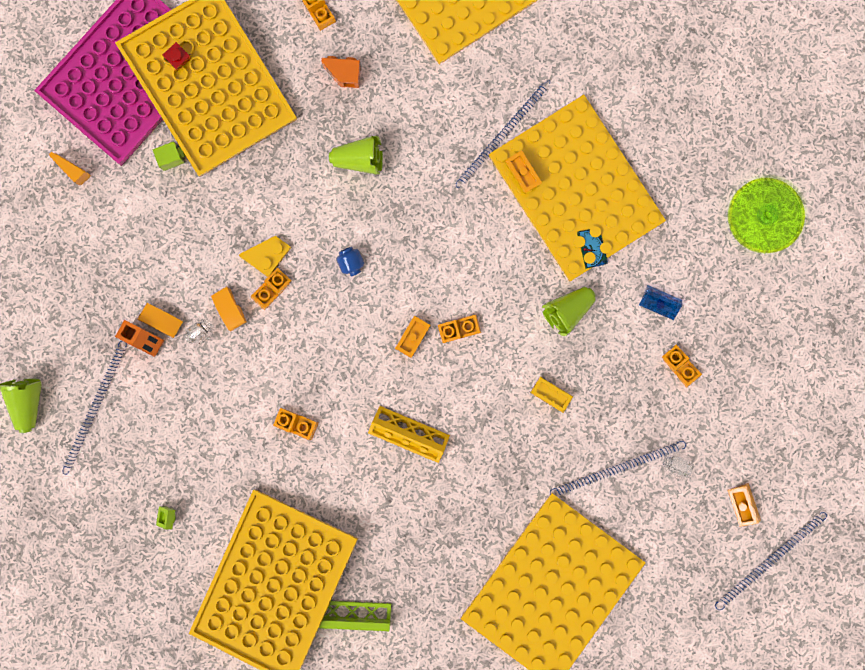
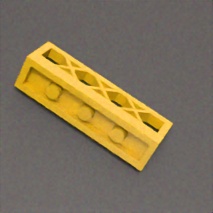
M379 406L368 431L373 436L439 463L450 437L446 433L382 406ZM380 413L388 416L390 420L384 421L379 419ZM403 422L408 428H400L397 423ZM415 430H422L425 435L419 436ZM438 437L443 439V444L441 445L434 442L433 438Z

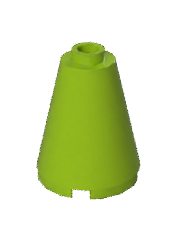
M375 135L334 147L329 152V162L337 168L375 175L380 174L379 171H382L383 151H379L378 145H381L380 138Z
M582 287L545 303L542 308H545L542 313L552 328L554 325L557 327L559 335L567 336L595 303L596 295L591 288Z
M24 379V381L17 382L16 380H10L0 383V392L15 430H19V433L31 432L32 428L36 426L42 386L40 379Z

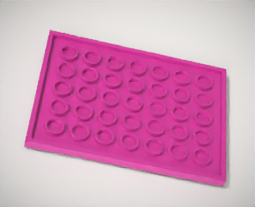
M115 0L34 90L120 166L126 162L163 119L115 42L169 12L171 9L161 0Z

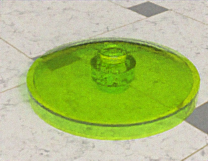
M759 178L746 183L734 194L728 207V224L733 236L742 246L757 253L769 254L786 249L797 240L805 222V210L798 193L787 183L774 178Z

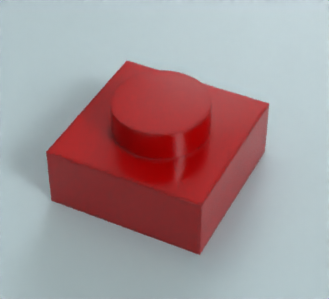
M177 42L162 54L177 71L191 59L190 55Z

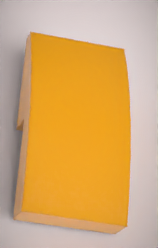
M302 0L320 31L336 22L325 0Z
M276 268L251 295V298L262 309L266 310L290 284L291 279L279 268Z
M226 286L211 295L220 317L230 332L246 323L242 309L236 304L229 287Z
M146 303L137 320L171 338L175 337L183 323L180 319L149 303Z
M477 315L438 325L442 343L482 333Z
M677 345L662 356L664 362L686 388L702 375L689 361L690 358Z
M280 408L273 426L307 440H312L319 422Z

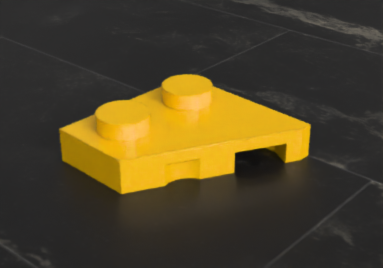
M273 236L240 253L239 257L268 277L277 268L291 247L277 236Z

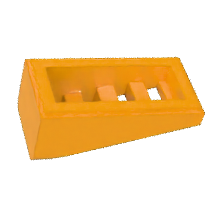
M49 153L53 161L79 186L91 177L88 172L58 154Z

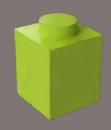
M174 141L152 149L157 164L163 171L185 163L183 157H186V155Z

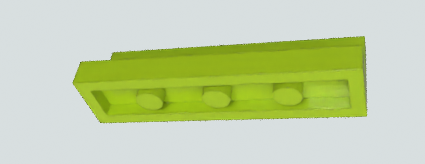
M331 601L328 607L331 611L324 616L319 627L323 629L389 632L391 603ZM339 606H346L350 612L345 617H340L335 610ZM359 607H365L370 613L364 618H359L354 611ZM378 608H387V619H378L373 612Z

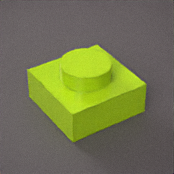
M159 506L156 526L165 530H172L176 519L175 510L166 506Z

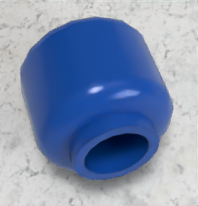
M348 247L338 252L339 255L336 261L343 274L354 276L361 272L360 269L364 266V260L358 249Z

